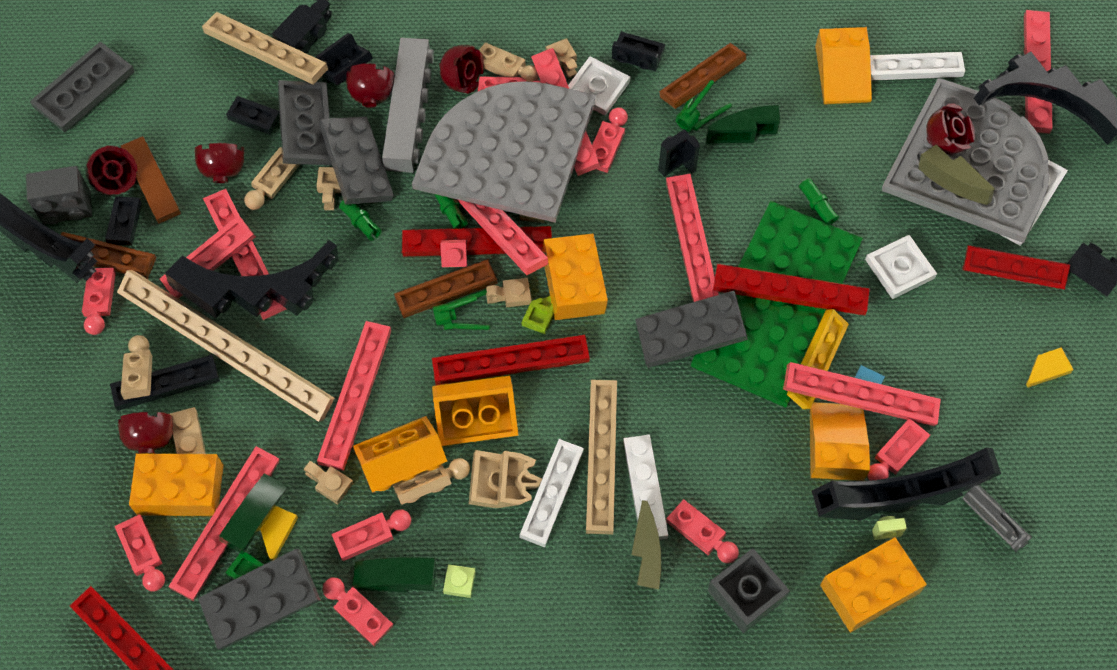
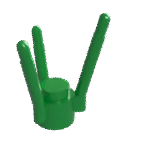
M713 80L709 81L695 101L696 95L689 99L681 112L676 116V123L681 129L690 132L693 128V130L698 131L702 125L732 107V104L728 103L699 121L701 115L696 107L714 84Z
M487 290L476 292L450 303L433 306L437 326L444 325L445 330H489V325L452 323V320L457 319L455 308L476 301L477 298L486 295Z

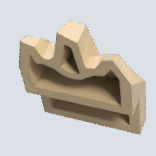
M475 450L473 453L469 504L490 508H503L520 505L532 500L531 495L526 490L536 489L542 481V478L527 471L534 466L536 460L524 454L509 451L497 454Z

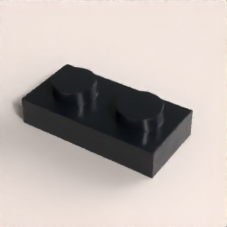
M239 96L235 98L226 113L228 120L271 135L280 120L278 110Z
M115 196L105 237L107 243L133 245L142 205L140 198Z

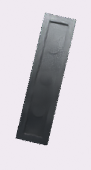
M213 355L153 371L149 396L124 400L121 394L122 381L111 383L110 388L114 406L119 411L216 383L220 379Z

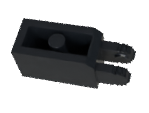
M317 0L311 7L299 5L272 33L273 38L307 54L311 46L318 39L322 38L327 30L326 23L332 17V13L329 10V2L327 0Z

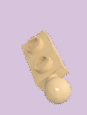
M484 43L480 48L484 59V69L502 77H518L520 75L526 82H533L539 79L535 66H526L525 59L488 43Z
M281 147L251 182L252 187L256 190L249 191L244 199L249 209H260L264 204L265 195L273 199L300 165L283 164Z
M137 335L132 337L128 343L131 353H126L123 357L121 394L124 400L149 396L151 392L153 356L149 350V341L144 336Z
M457 458L451 461L449 468L445 469L441 465L435 470H427L417 474L411 480L395 483L393 488L401 505L413 503L421 496L443 490L445 486L452 484L450 481L452 477L458 480L466 478L470 472V466L465 459Z

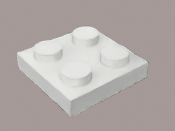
M590 56L568 87L569 89L595 94L596 101L593 110L606 116L630 83V76Z
M910 235L868 254L865 259L892 299L935 279L937 275Z

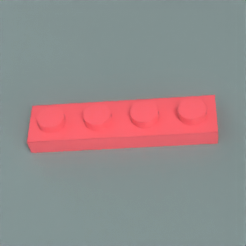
M237 216L186 258L197 265L214 271L256 236L244 220ZM166 275L160 278V281L171 295L178 299L183 296L169 285Z

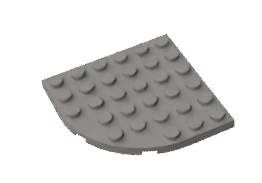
M938 78L882 186V191L1024 243L1041 208L1049 183L1048 155L1039 134L1024 116L1020 117L1011 110L1012 107L1007 103L994 98L978 105L974 97L979 91ZM954 103L961 106L964 110L960 112L964 117H970L975 130V140L970 143L971 147L969 149L948 156L952 160L962 156L995 188L992 201L988 205L968 200L946 190L918 169L921 154L933 147L927 140L926 125L928 119L936 110L947 104Z
M525 81L498 84L475 92L451 108L436 125L427 142L412 182L413 189L556 223L591 117L596 95L551 84Z

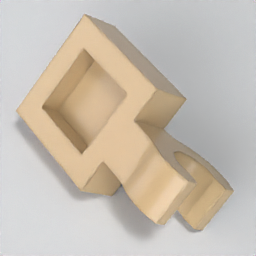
M567 38L546 46V50L554 49L559 64L563 67L567 77H575L577 74L575 70L577 68L575 62L577 61V55Z
M319 167L317 191L318 193H323L322 203H324V210H334L335 193H341L333 167Z
M528 278L504 280L503 287L496 285L486 287L487 303L505 301L506 308L530 305L531 303Z
M309 461L304 468V471H306L305 475L318 482L315 490L337 505L353 485L352 479L331 466L325 472L318 465Z

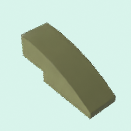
M938 145L921 154L918 169L929 179L946 190L968 200L985 205L991 203L995 188L962 156L952 160Z
M642 500L631 555L642 557L637 585L659 590L661 577L659 534L648 501Z

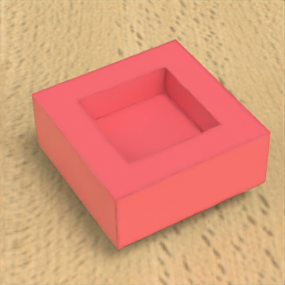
M441 240L442 267H467L466 240Z

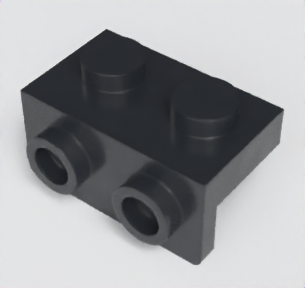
M621 31L617 42L614 41L612 45V59L621 63L639 66L645 70L656 71L664 53L665 44Z
M350 33L344 35L315 57L327 64L328 70L322 77L335 85L346 81L347 71L350 72L352 66L367 64L373 59L370 51L357 45L353 35Z
M685 129L674 136L667 137L661 144L658 171L665 177L684 165L691 174L696 172L700 149L698 140L693 135L690 136Z
M1091 242L1089 245L1082 243L1067 263L1070 265L1069 271L1105 296H1108L1117 285V259L1111 257L1108 260L1101 255L1103 250Z

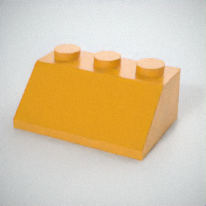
M510 376L432 386L437 430L442 446L519 436Z
M427 416L353 446L372 493L375 491H385L392 484L411 480L423 471L435 470L443 463L448 462L438 434Z

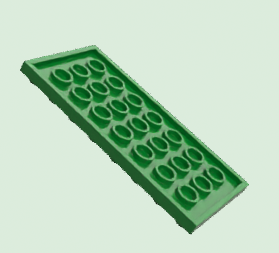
M770 201L738 267L843 284L863 238ZM736 295L748 340L696 354L691 362V367L786 408L791 399L787 395L788 391L783 390L787 365L790 362L801 365L822 317L828 309Z

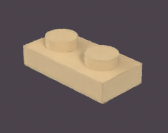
M193 407L170 413L173 416V437L177 454H206L196 408Z

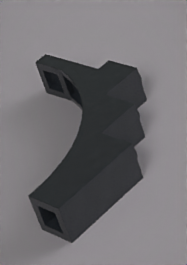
M1032 52L1023 56L1020 54L1014 56L1008 62L1009 67L995 80L988 79L978 87L980 90L974 97L978 105L1000 96H1026L1045 100L1078 116L1107 145L1117 140V98L1105 83L1099 79L1093 83L1088 81L1081 85L1066 65L1057 70L1052 68L1046 71Z
M0 193V232L24 252L29 249L49 267L56 265L77 284L82 278L87 281L96 272L93 266L97 260L93 258L95 254L91 252L95 246L93 242L88 238L84 242H77L56 233L35 220Z
M328 240L311 259L288 270L262 276H234L218 273L197 265L182 255L168 269L165 275L172 288L214 318H217L221 313H225L231 307L232 301L255 317H258L262 311L265 312L270 308L273 300L298 316L302 310H307L313 303L312 287H315L320 282L322 275L327 269H332L336 265L338 250L337 245Z
M986 447L955 462L909 475L873 481H830L812 490L819 517L861 521L880 511L903 513L922 503L944 505L963 496L962 492L1001 475V471L993 448Z

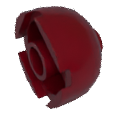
M457 45L449 48L444 53L439 65L442 81L449 89L466 94L474 92L479 85V81H477L479 74L484 72V59L481 51L469 45Z
M376 64L354 65L351 67L350 72L347 71V89L354 100L362 103L364 107L373 108L377 104L388 100L393 90L395 75L391 69L383 66V70L376 69Z
M954 103L947 104L936 110L930 116L926 125L928 142L932 146L938 145L948 155L957 154L971 147L970 143L975 140V130L970 117H964L960 112L964 109Z
M210 143L209 149H202V145H198L195 147L196 166L202 175L212 178L213 183H228V178L237 176L243 168L244 147L241 146L237 150L236 144Z
M107 145L97 149L89 156L85 166V175L89 184L96 191L105 195H118L128 191L136 181L137 164L134 157L126 149Z
M148 412L123 415L121 419H118L120 440L128 449L138 451V454H155V450L164 448L170 441L173 432V416L162 412H157V417L148 416Z

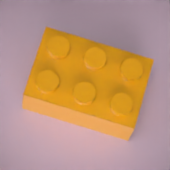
M594 233L544 239L542 252L548 257V265L544 267L555 320L605 314L608 298Z
M136 454L129 506L136 515L140 514L141 516H213L220 502L224 465L217 454Z
M896 537L829 573L820 584L850 633L917 596L927 585Z

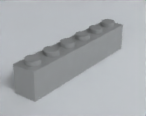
M400 38L382 156L385 171L414 173L415 163L419 164L420 149H417V145L422 143L423 129L420 128V124L425 122L426 116L423 103L428 102L426 83L431 81V69L428 68L429 63L433 64L434 50L430 49L429 39Z

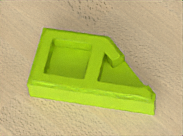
M550 296L531 301L521 322L522 326L543 334L546 333L554 316Z

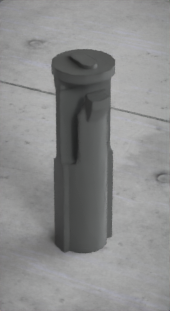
M980 485L971 488L962 498L1015 552L1025 547L1032 538Z

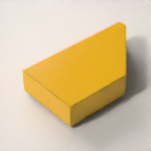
M1062 347L1037 356L1026 383L1027 388L1070 374L1073 371Z
M277 506L260 530L271 561L277 558L298 519L296 514Z

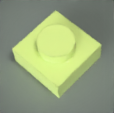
M895 516L880 518L872 529L874 540L901 537L907 529L905 519H895Z
M448 564L443 593L471 598L476 573L475 568Z

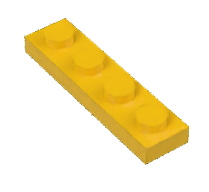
M834 309L825 311L801 365L828 371L849 325ZM790 391L787 393L802 409H811L815 397Z

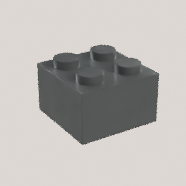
M77 166L26 174L27 200L42 224H57L61 221L81 220L86 217H92L91 191Z
M754 548L712 579L707 590L743 634L783 603L790 592Z

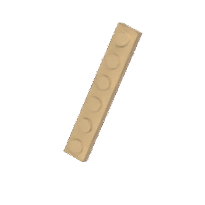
M218 12L202 26L205 34L313 85L328 70L325 62Z
M591 380L586 534L613 535L617 381Z

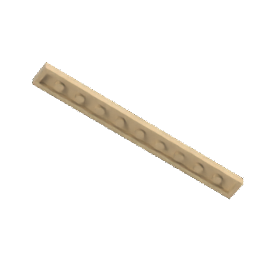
M133 270L126 271L117 293L318 422L325 419L334 397Z

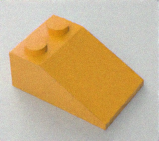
M867 27L820 29L815 47L824 104L871 102L870 45Z
M813 402L810 409L811 478L864 481L870 471L869 440L864 409L844 404Z

